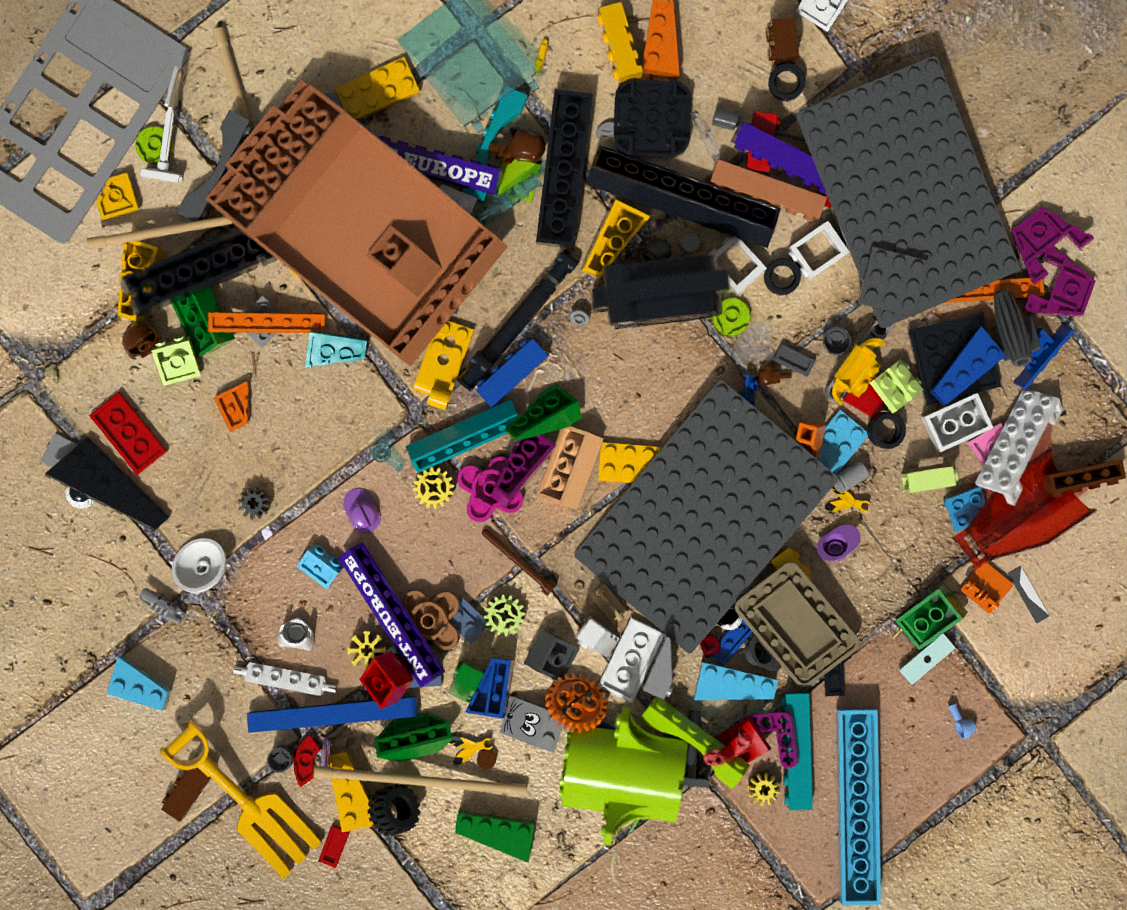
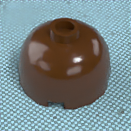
M132 323L123 334L122 345L127 355L131 359L136 360V356L144 358L151 354L155 342L159 339L162 340V336L149 323Z

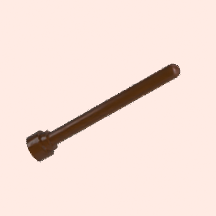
M487 529L482 531V535L540 585L541 592L546 596L557 586L552 580H545Z

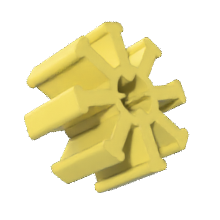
M371 630L363 632L365 634V642L358 637V634L352 637L351 640L355 641L360 647L350 646L347 648L348 654H360L351 661L354 666H357L359 661L365 658L364 670L369 666L370 658L377 657L375 653H386L388 650L387 646L376 647V644L384 639L381 634H378L377 638L370 642ZM366 645H369V648H372V651L369 653V655H366V652H363V648H365Z

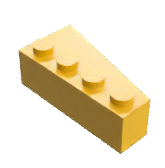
M139 241L122 243L124 247L121 257L122 273H120V280L122 276L137 271L138 275L142 274L145 267L162 261L165 251L159 247ZM121 287V290H119L117 316L135 322H143L145 315L136 318L130 305L132 296L126 297ZM144 288V291L151 292L150 289Z

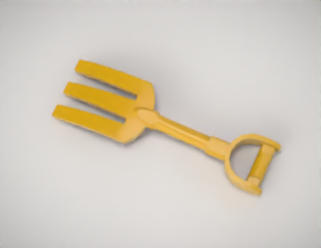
M190 720L188 722L189 726L166 748L161 747L159 752L170 764L178 769L190 770L198 767L207 777H211L240 804L243 810L237 822V832L261 854L282 879H285L292 871L265 838L252 825L254 822L273 838L297 864H301L307 856L280 823L269 813V808L289 824L313 850H316L323 842L276 792L265 793L253 798L240 789L208 756L207 735L201 727ZM196 735L203 741V750L196 758L186 761L175 757Z

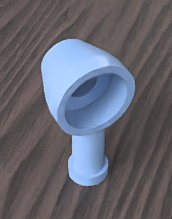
M955 703L949 706L948 709H950L954 717L958 735L961 739L965 740L977 728L972 719H962L957 708L958 705Z

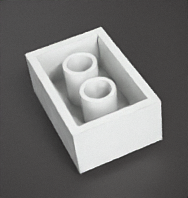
M978 393L965 397L921 418L937 453L993 429Z

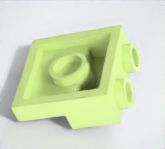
M178 335L173 338L174 341L170 342L160 340L155 342V346L152 347V354L163 386L201 376L190 336Z
M901 359L870 382L892 413L898 411L908 401L923 391L921 381L910 373L909 365L902 362Z

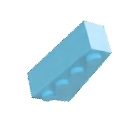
M701 661L693 699H774L778 680Z

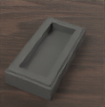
M781 343L773 359L774 362L805 377H808L816 361Z

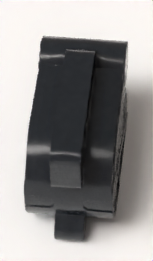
M716 255L685 256L637 263L606 265L602 268L605 287L592 289L591 297L593 313L608 312L609 325L614 326V329L618 330L699 320L722 315L721 298L724 297V292L730 291L731 288L728 269L718 270Z

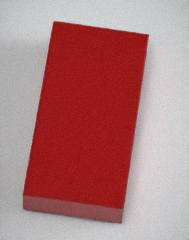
M332 825L318 862L336 868L350 831L342 832L341 827Z

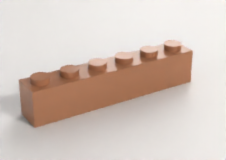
M719 159L710 180L711 183H714L713 185L721 188L725 187L741 195L745 194L750 196V198L768 202L767 204L783 207L786 209V213L795 216L796 213L803 214L804 219L812 222L815 219H820L827 197Z

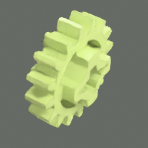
M501 595V600L494 597V603L488 602L491 607L484 609L488 612V615L483 617L489 620L485 625L492 626L491 632L496 629L498 636L501 632H504V636H508L509 631L515 634V628L521 629L518 624L525 622L521 619V616H524L525 613L520 611L523 605H517L518 599L513 602L511 595L508 599ZM505 602L503 608L499 610L494 609L496 605ZM512 605L517 611V616L513 615L511 611ZM507 610V614L510 615V617H513V619L505 618V620L502 621V617L499 616V614H496V612L504 613V611ZM492 615L496 616L498 620L497 626L492 620ZM510 621L515 622L511 627L504 629L505 625Z

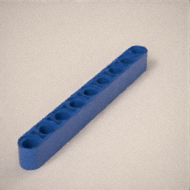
M417 696L401 697L397 703L382 710L375 700L254 711L248 712L246 715L248 732L251 733L418 716Z

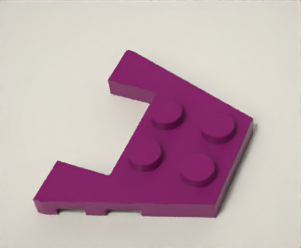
M1043 207L1011 231L1034 285L1048 275V271L1037 260L1047 250L1066 236L1079 250L1094 240L1091 234H1086L1079 230L1080 228L1070 225L1063 221L1061 217Z
M1053 246L1041 258L1042 261L1059 267L1048 300L1030 293L1027 296L1022 311L1081 317L1084 315L1096 281L1079 266L1071 263L1066 255L1059 253L1054 248L1055 246Z

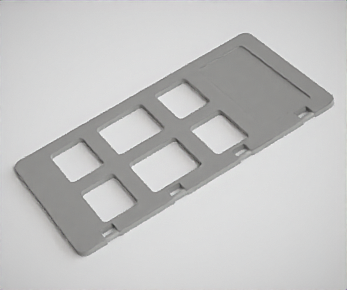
M71 0L0 108V138L6 137L36 157L35 163L22 182L16 181L0 170V205L57 242L67 243L168 91L174 66H179L180 72L189 59L190 53L188 49L113 0ZM75 3L80 5V8L74 15L70 11ZM44 52L48 56L43 64H41L38 60ZM57 52L62 53L92 74L76 98L42 76ZM105 83H108L139 103L138 110L124 129L90 108V104ZM32 89H37L67 109V114L46 145H41L11 125L12 119ZM12 101L16 105L9 114L5 110ZM80 120L88 122L115 140V145L92 177L59 156V151ZM48 168H54L84 189L83 194L70 213H65L35 193L36 186Z

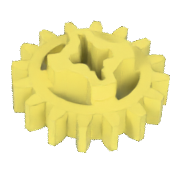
M431 467L430 472L423 471V476L417 474L419 481L413 482L417 485V488H414L413 491L418 492L415 499L421 498V505L426 502V508L433 504L434 509H436L439 503L442 507L445 506L444 500L450 502L448 495H454L450 488L455 487V485L449 483L452 477L446 478L447 471L441 474V468L434 472L433 467ZM430 475H438L436 480H429L427 478ZM444 481L446 483V493L442 490V483ZM422 483L425 485L426 489L424 495L421 492ZM437 483L438 486L436 488L440 493L435 491L431 493L429 484L434 485ZM436 495L441 498L437 501L429 500L432 496Z

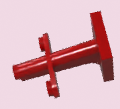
M749 716L741 723H737L725 732L719 733L718 737L724 747L706 752L704 760L708 765L721 766L739 756L748 763L770 751L771 747Z

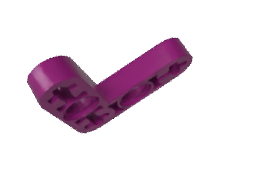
M790 712L749 714L740 718L739 723L750 716L754 722L757 721L756 726L760 732L776 731L779 759L783 767L793 768L799 763L795 720ZM764 717H768L771 720V725L768 728L762 724ZM785 717V719L789 720L786 723V729L790 728V731L782 732V729H785V723L781 722L782 718ZM785 734L789 735L792 739L790 745L783 743V736ZM793 748L789 753L788 751L784 752V749ZM790 756L794 760L790 763L786 761V757Z

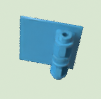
M980 486L972 487L971 490L962 491L960 494L957 493L953 497H947L943 501L945 508L948 509L954 532L990 519Z

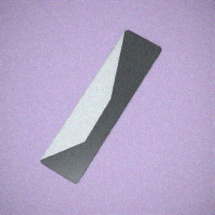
M1020 566L1009 572V577L1035 622L1039 623L1049 617L1022 567Z

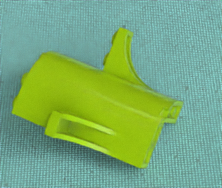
M623 706L622 713L617 714L615 730L592 729L590 727L588 732L583 728L581 733H579L577 728H575L573 733H567L566 743L568 744L565 747L558 798H562L561 806L604 812L603 820L606 821V825L602 824L600 835L604 836V845L611 846L616 832L627 823L635 820L654 819L677 823L685 774L687 741L659 737L644 731L633 721L630 707Z

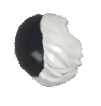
M67 487L65 490L66 498L72 507L84 509L90 507L95 502L70 487Z
M735 603L717 623L725 630H734L742 623L741 617L735 610Z

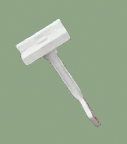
M174 66L165 101V106L168 107L165 117L160 161H158L157 169H141V177L177 183L182 182L183 174L168 171L174 107H178L179 66Z

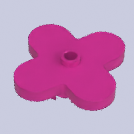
M494 458L485 471L475 466H466L460 470L457 477L458 485L462 490L472 495L466 508L467 515L472 521L480 523L488 520L495 508L509 514L515 513L521 508L523 504L521 492L505 508L491 497L492 493L486 491L487 487H492L494 490L508 458Z

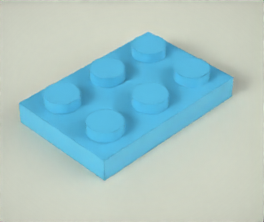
M839 410L826 425L818 460L837 475L868 437L867 431L843 411Z

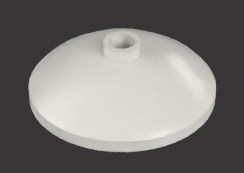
M200 538L187 543L179 550L172 564V576L175 583L182 590L190 593H200L212 588L218 583L225 572L227 564L226 553L221 545L212 539Z

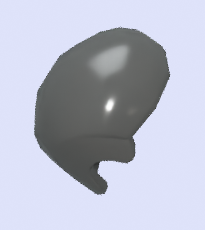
M833 326L827 329L823 335V346L831 355L840 356L851 347V335L842 326Z

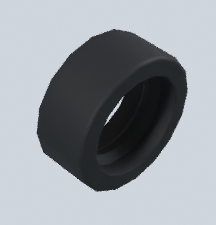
M784 63L773 69L769 77L768 87L770 93L776 99L788 102L800 96L805 87L806 79L803 71L798 66ZM789 71L795 74L798 80L796 90L791 93H782L778 90L775 82L781 72Z
M786 258L776 259L771 262L764 273V283L767 289L779 296L788 295L799 286L801 280V271L798 265ZM778 266H786L793 272V282L786 288L775 286L771 280L772 271Z
M880 412L870 419L867 426V435L873 445L884 449H893L904 440L906 426L899 415L891 412ZM884 419H890L895 424V434L890 441L880 440L877 434L878 426Z

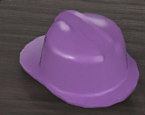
M359 488L347 493L343 505L351 525L355 530L362 533L374 531L380 524L381 516L371 494Z
M846 524L824 535L817 543L819 556L827 561L838 562L843 560L858 547L861 537L859 530L855 526Z

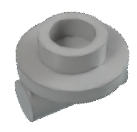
M572 308L570 320L576 325H585L589 321L591 311Z

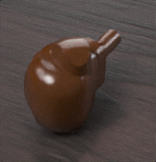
M766 365L765 368L759 370V382L763 386L780 383V379L792 378L791 373L780 374V370H775L773 365Z

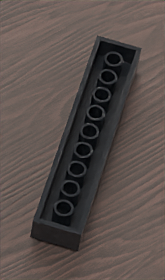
M601 145L598 148L586 181V185L592 186L595 189L609 192L612 195L626 198L630 201L646 205L649 208L663 211L768 248L775 231L781 210L779 207Z

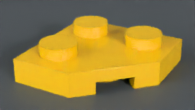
M129 173L109 178L102 194L99 195L96 201L102 221L140 210Z

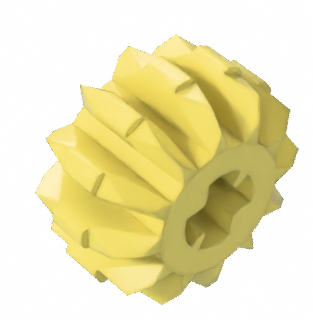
M765 772L763 778L758 773L756 774L757 781L754 778L750 779L754 785L747 786L748 789L753 790L748 795L749 797L755 796L753 798L754 803L760 799L761 806L764 805L765 800L768 805H771V797L774 800L778 799L774 793H780V789L775 788L780 784L778 781L773 782L775 780L773 775L768 779V773ZM762 785L769 787L766 789V793L759 792L762 789Z

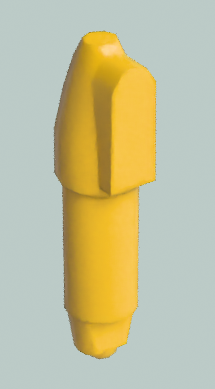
M547 39L542 40L534 66L536 75L540 73L544 65L548 47Z

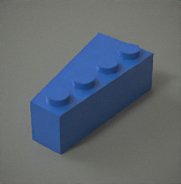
M980 326L976 328L930 392L941 406L947 405L1006 355L983 327Z

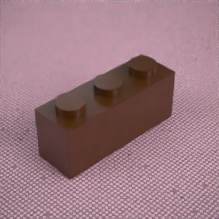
M198 767L183 770L186 773L182 779L180 777L177 778L172 786L175 789L171 795L167 793L161 802L164 804L161 810L179 822L185 818L211 779Z

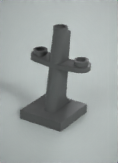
M689 710L688 719L699 727L701 711ZM672 734L666 735V738L684 740ZM711 735L716 740L718 739V736ZM688 743L683 786L709 788L710 780L707 777L696 776L698 749Z

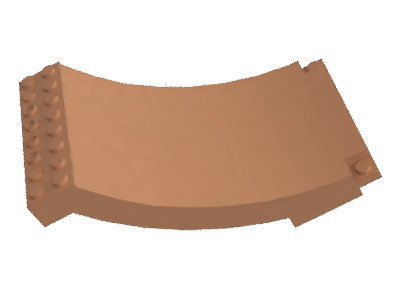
M303 79L279 108L274 105L225 164L229 170L205 198L244 233L409 366L415 362L508 247L501 239L480 224L407 161L353 119L346 111Z

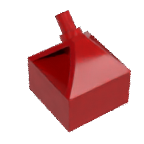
M388 651L374 657L359 680L382 710L400 700L413 682V675L400 655L397 657L392 651Z

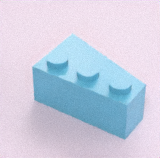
M121 655L117 657L106 694L158 710H164L167 707L172 690Z

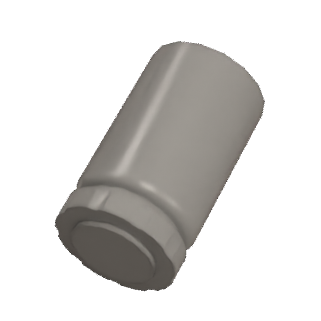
M858 461L838 473V481L834 487L842 494L869 477L866 467L862 462Z

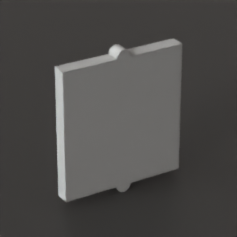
M55 433L50 444L46 445L47 449L40 461L53 467L73 450L77 444Z

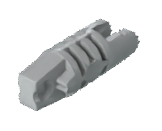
M148 588L141 590L140 601L144 602L154 612L176 624L183 620L185 613L174 603Z

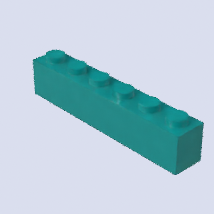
M508 400L407 445L406 449L416 472H422L507 434L504 429L518 414L512 401Z
M784 692V697H781V709L790 712L794 716L799 752V763L793 768H786V774H783V784L787 786V794H784V805H787L789 810H813L809 693ZM785 717L782 718L781 722L785 723V731H790V728L786 729V723L789 720L785 719ZM785 734L783 736V743L790 745L792 739L789 735ZM793 748L786 749L788 753L793 750ZM790 756L786 757V761L790 763L794 760Z

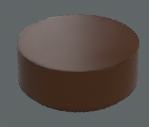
M482 750L477 756V764L482 769H491L496 763V756L491 750Z

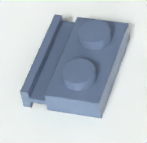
M463 597L460 599L459 612L451 619L459 633L470 644L487 627L485 624L488 622Z

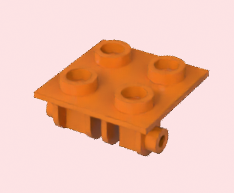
M983 561L961 587L960 591L990 614L999 607V602L1014 584L986 561Z

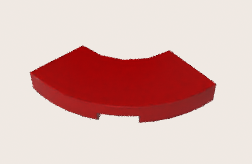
M311 733L300 743L295 754L294 774L300 787L314 778V759L316 754L322 749Z

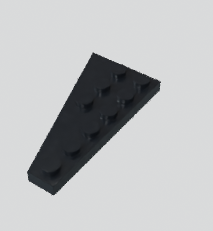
M88 437L44 475L60 482L65 487L68 486L78 491L79 494L105 507L108 506L116 510L117 513L133 519L134 522L154 532L169 519V516Z

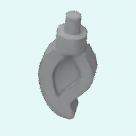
M606 122L602 124L596 131L597 139L600 136H613L614 123Z

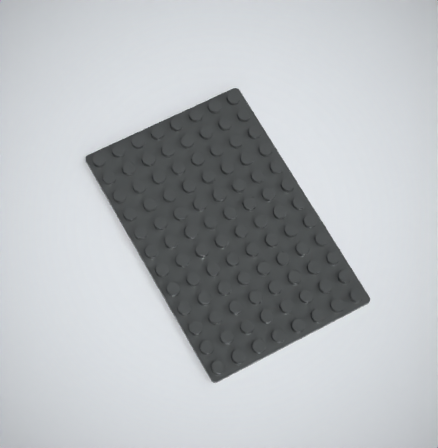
M936 56L929 57L796 113L797 122L862 282L871 247L928 260L916 315L1020 270L1019 263ZM872 307L881 328L909 318V316Z
M719 380L578 548L574 556L687 653H692L836 484L838 476L728 384Z

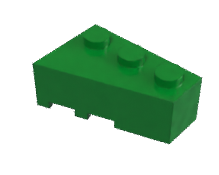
M467 659L463 663L459 662L453 673L456 678L449 690V694L469 703L486 669Z

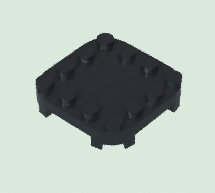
M633 78L627 79V81L622 83L616 90L614 100L613 138L617 151L642 158H675L683 155L689 146L691 138L692 98L688 88L680 81L674 79L673 81L635 80Z

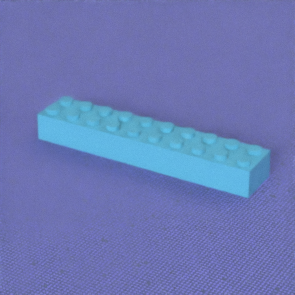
M836 708L839 901L842 905H881L878 710L875 708Z

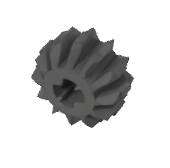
M255 487L253 492L251 488H247L248 495L242 492L241 496L245 499L238 500V503H243L244 506L238 509L239 511L246 509L243 513L244 517L250 513V519L253 520L256 513L257 518L261 519V512L263 514L268 513L264 507H271V504L265 503V501L270 499V496L263 498L266 491L262 490L259 493L258 487ZM253 498H256V502H259V505L255 506V509H253V505L250 504V501H254Z

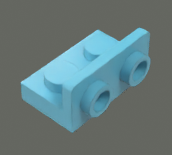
M315 543L306 551L296 566L326 589L330 587L344 568L338 558L331 556L323 547Z

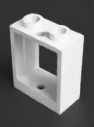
M829 221L788 248L790 251L788 253L789 257L794 263L797 261L801 267L799 269L804 278L808 277L809 280L849 253V250ZM822 231L838 255L815 271H812L797 248Z
M729 235L722 242L723 246L719 250L715 248L708 256L716 255V258H718L735 243L756 265V268L738 285L729 277L730 288L738 296L767 268L741 239Z

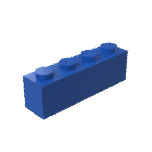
M528 339L519 346L520 351L516 354L512 352L505 359L506 363L502 367L498 365L491 371L492 376L488 380L484 378L476 385L478 387L476 391L491 408L548 358V355L534 339L530 341Z

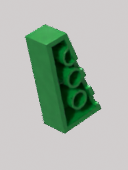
M458 810L455 833L529 863L534 821Z

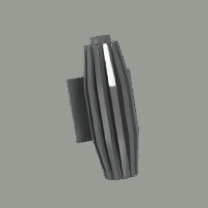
M1000 290L994 296V310L997 327H994L1000 349L1006 355L1003 358L1004 362L1011 360L1015 367L1026 366L1032 362V352L1042 349L1032 316H1023L1011 291Z

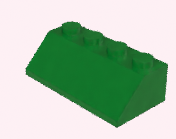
M211 288L172 303L187 337L190 336L198 358L227 345L235 339L233 332H208V312H222Z

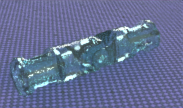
M532 172L530 177L522 182L519 181L499 197L486 204L480 212L471 216L484 225L491 219L495 220L508 209L528 197L531 191L537 187H542L543 184L538 176Z

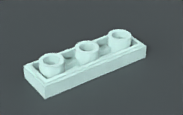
M943 633L901 667L899 671L913 685L952 652L955 646ZM928 655L929 661L925 662L924 657Z

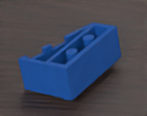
M493 657L465 713L501 719L506 717L514 664L513 659Z

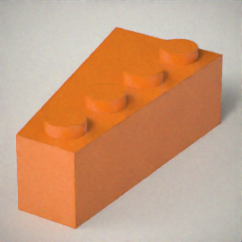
M653 0L642 62L644 74L674 79L679 78L674 0Z

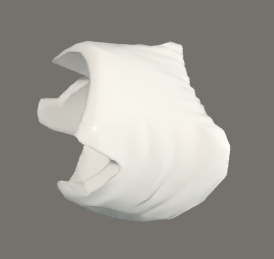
M299 617L294 618L281 625L277 640L280 647L310 651L314 646V633L305 621Z

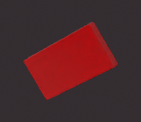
M121 392L115 394L89 415L136 475L142 473L168 452Z

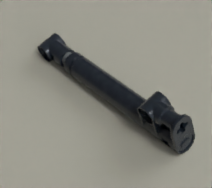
M567 249L556 259V264L547 272L548 276L538 281V284L533 287L481 351L478 350L468 362L464 372L455 378L469 392L475 388L477 383L486 375L547 302L550 295L556 291V284H560L565 279L567 273L570 274L580 263V260Z

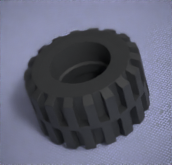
M401 784L377 790L370 797L371 801L368 802L370 809H367L368 814H370L369 821L373 822V828H378L377 832L380 834L384 833L385 836H394L413 829L416 826L415 823L419 821L418 815L421 814L418 808L420 807V802L418 803L416 800L418 799L417 795H413L414 791L408 789L406 785L401 786ZM391 803L397 809V818L392 813Z

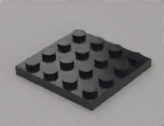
M983 312L907 331L918 377L923 388L922 393L925 405L938 402L930 390L949 367L952 360L958 355L976 328L982 326L988 333ZM996 365L955 398L1001 387Z

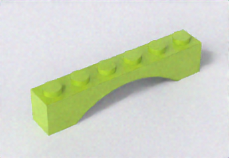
M657 696L639 718L640 721L654 731L665 732L684 739L703 755L708 751L724 747L713 736L709 735L697 724ZM738 756L721 766L714 765L712 768L716 777L733 789L744 777L750 764Z

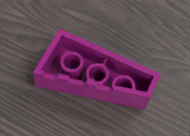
M542 434L516 441L491 497L507 508L550 457L556 445Z

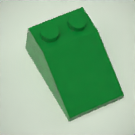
M943 582L903 613L895 622L920 651L963 620L968 612Z

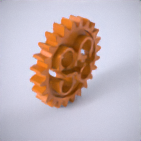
M572 673L570 678L565 674L563 679L558 677L556 682L553 681L551 687L548 688L545 697L547 700L545 706L549 707L547 714L553 713L551 720L557 719V726L564 724L563 730L570 727L573 733L574 729L577 728L578 732L581 733L584 728L588 732L590 727L595 729L597 724L600 725L606 715L605 712L608 707L605 705L608 700L603 699L605 692H599L601 686L595 687L596 681L590 683L589 677H586L584 680L582 679V674L578 678L575 677L574 673ZM588 689L591 695L588 704L592 707L587 706L586 701L588 697H584ZM561 699H564L567 702L565 710L568 709V711L564 717L562 714L563 712L561 710L565 702Z

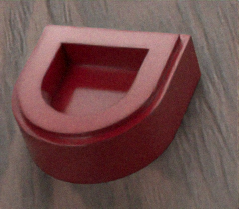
M707 635L700 643L704 656L708 658L719 652L721 642L716 636Z

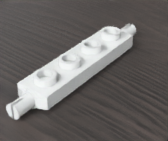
M251 662L248 663L246 668L235 665L234 669L236 670L233 671V674L244 675L245 682L321 696L324 691L335 693L337 685L327 684L323 676Z

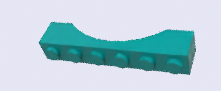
M507 86L505 91L501 90L497 99L500 102L498 108L493 109L490 116L492 122L490 126H486L483 132L485 137L483 144L479 143L475 152L478 155L476 160L481 162V165L488 167L490 154L488 146L494 143L497 135L505 126L521 116L528 100V95ZM461 187L463 193L476 197L478 202L485 203L488 196L487 193Z

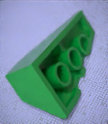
M555 384L541 392L537 396L538 400L534 404H529L526 407L527 411L523 415H518L504 430L511 438L518 441L567 428L582 419L579 402L562 387Z

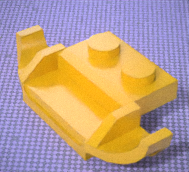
M872 338L865 341L860 347L856 345L834 375L836 381L833 385L832 393L834 400L840 406L843 404L840 397L844 390L859 398L866 391L870 381L878 374L881 366L875 360L877 356L873 349L877 346H885L886 343L882 339Z

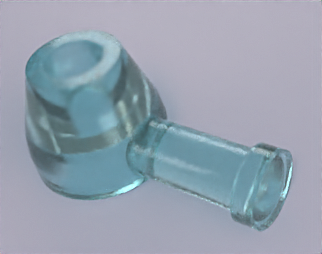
M377 443L372 448V456L375 461L387 462L397 473L404 467L402 463L400 464L391 456V450L387 444ZM379 448L384 449L382 453L377 452Z

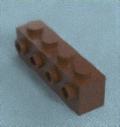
M1114 460L1042 476L1045 495L1052 494L1053 497L1063 496L1064 491L1070 490L1071 493L1081 492L1083 487L1089 486V490L1100 488L1102 483H1107V486L1119 484L1118 480L1126 479L1123 460Z

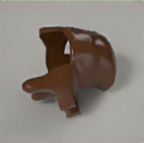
M511 127L509 129L513 139L504 140L500 143H491L488 146L489 150L498 152L495 156L497 160L505 158V165L511 164L514 159L517 161L537 162L546 150L543 136L520 127Z

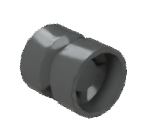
M278 745L267 756L269 769L276 773L285 772L294 763L295 753L287 745Z

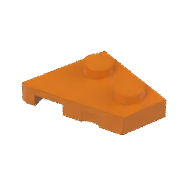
M247 381L213 397L230 432L248 424L249 383Z

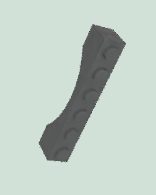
M231 110L228 111L221 125L222 152L218 166L203 186L185 195L177 210L178 214L191 221L208 218V209L212 204L205 198L229 170L225 164L241 146L246 136L248 137L253 131L252 121Z

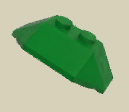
M428 712L415 717L391 721L380 735L374 739L377 758L402 762L438 753L453 738L450 722Z

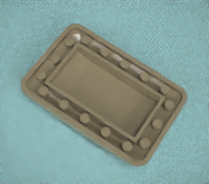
M794 562L783 564L740 597L735 603L737 614L800 687L810 686L859 648L860 641L857 635L803 570Z

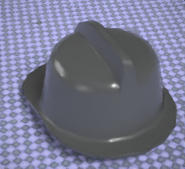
M754 636L746 647L742 649L747 661L751 665L761 666L770 671H777L782 667L757 636Z

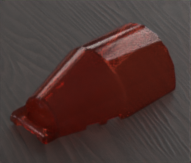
M1051 448L1028 462L1019 480L1023 490L1015 506L1007 503L1004 494L994 491L966 529L952 538L963 549L973 563L972 567L975 570L989 561L1048 545L1097 511L1095 508L1090 509L1084 505L1070 490L1064 491L1063 496L1053 497L1052 494L1045 495L1042 476L1059 472L1052 459ZM966 536L968 537L969 541L971 542L975 550L982 557L980 560L964 539Z

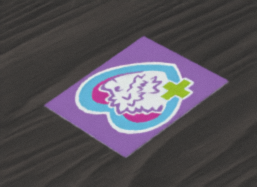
M324 736L319 766L327 767L330 741Z

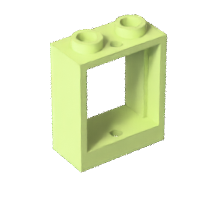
M953 466L901 474L904 493H913L956 486L958 474L953 469Z

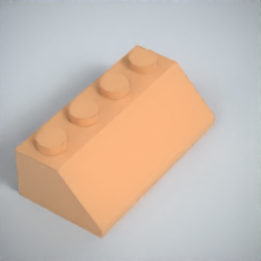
M571 426L561 429L536 496L577 511L603 438Z

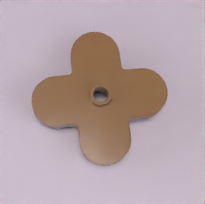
M414 590L405 595L403 606L426 642L431 640L442 650L454 648L460 639L458 629L451 622V619L460 610L458 596L452 592H443L431 600L420 590ZM430 617L433 618V623L430 622Z

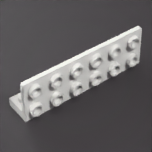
M1030 389L1022 390L975 482L977 486L1004 494L1007 503L1015 506L1023 490L1019 480L1047 424L1055 425L1063 410L1059 398Z

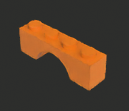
M810 420L800 422L796 442L816 459H819L826 425Z

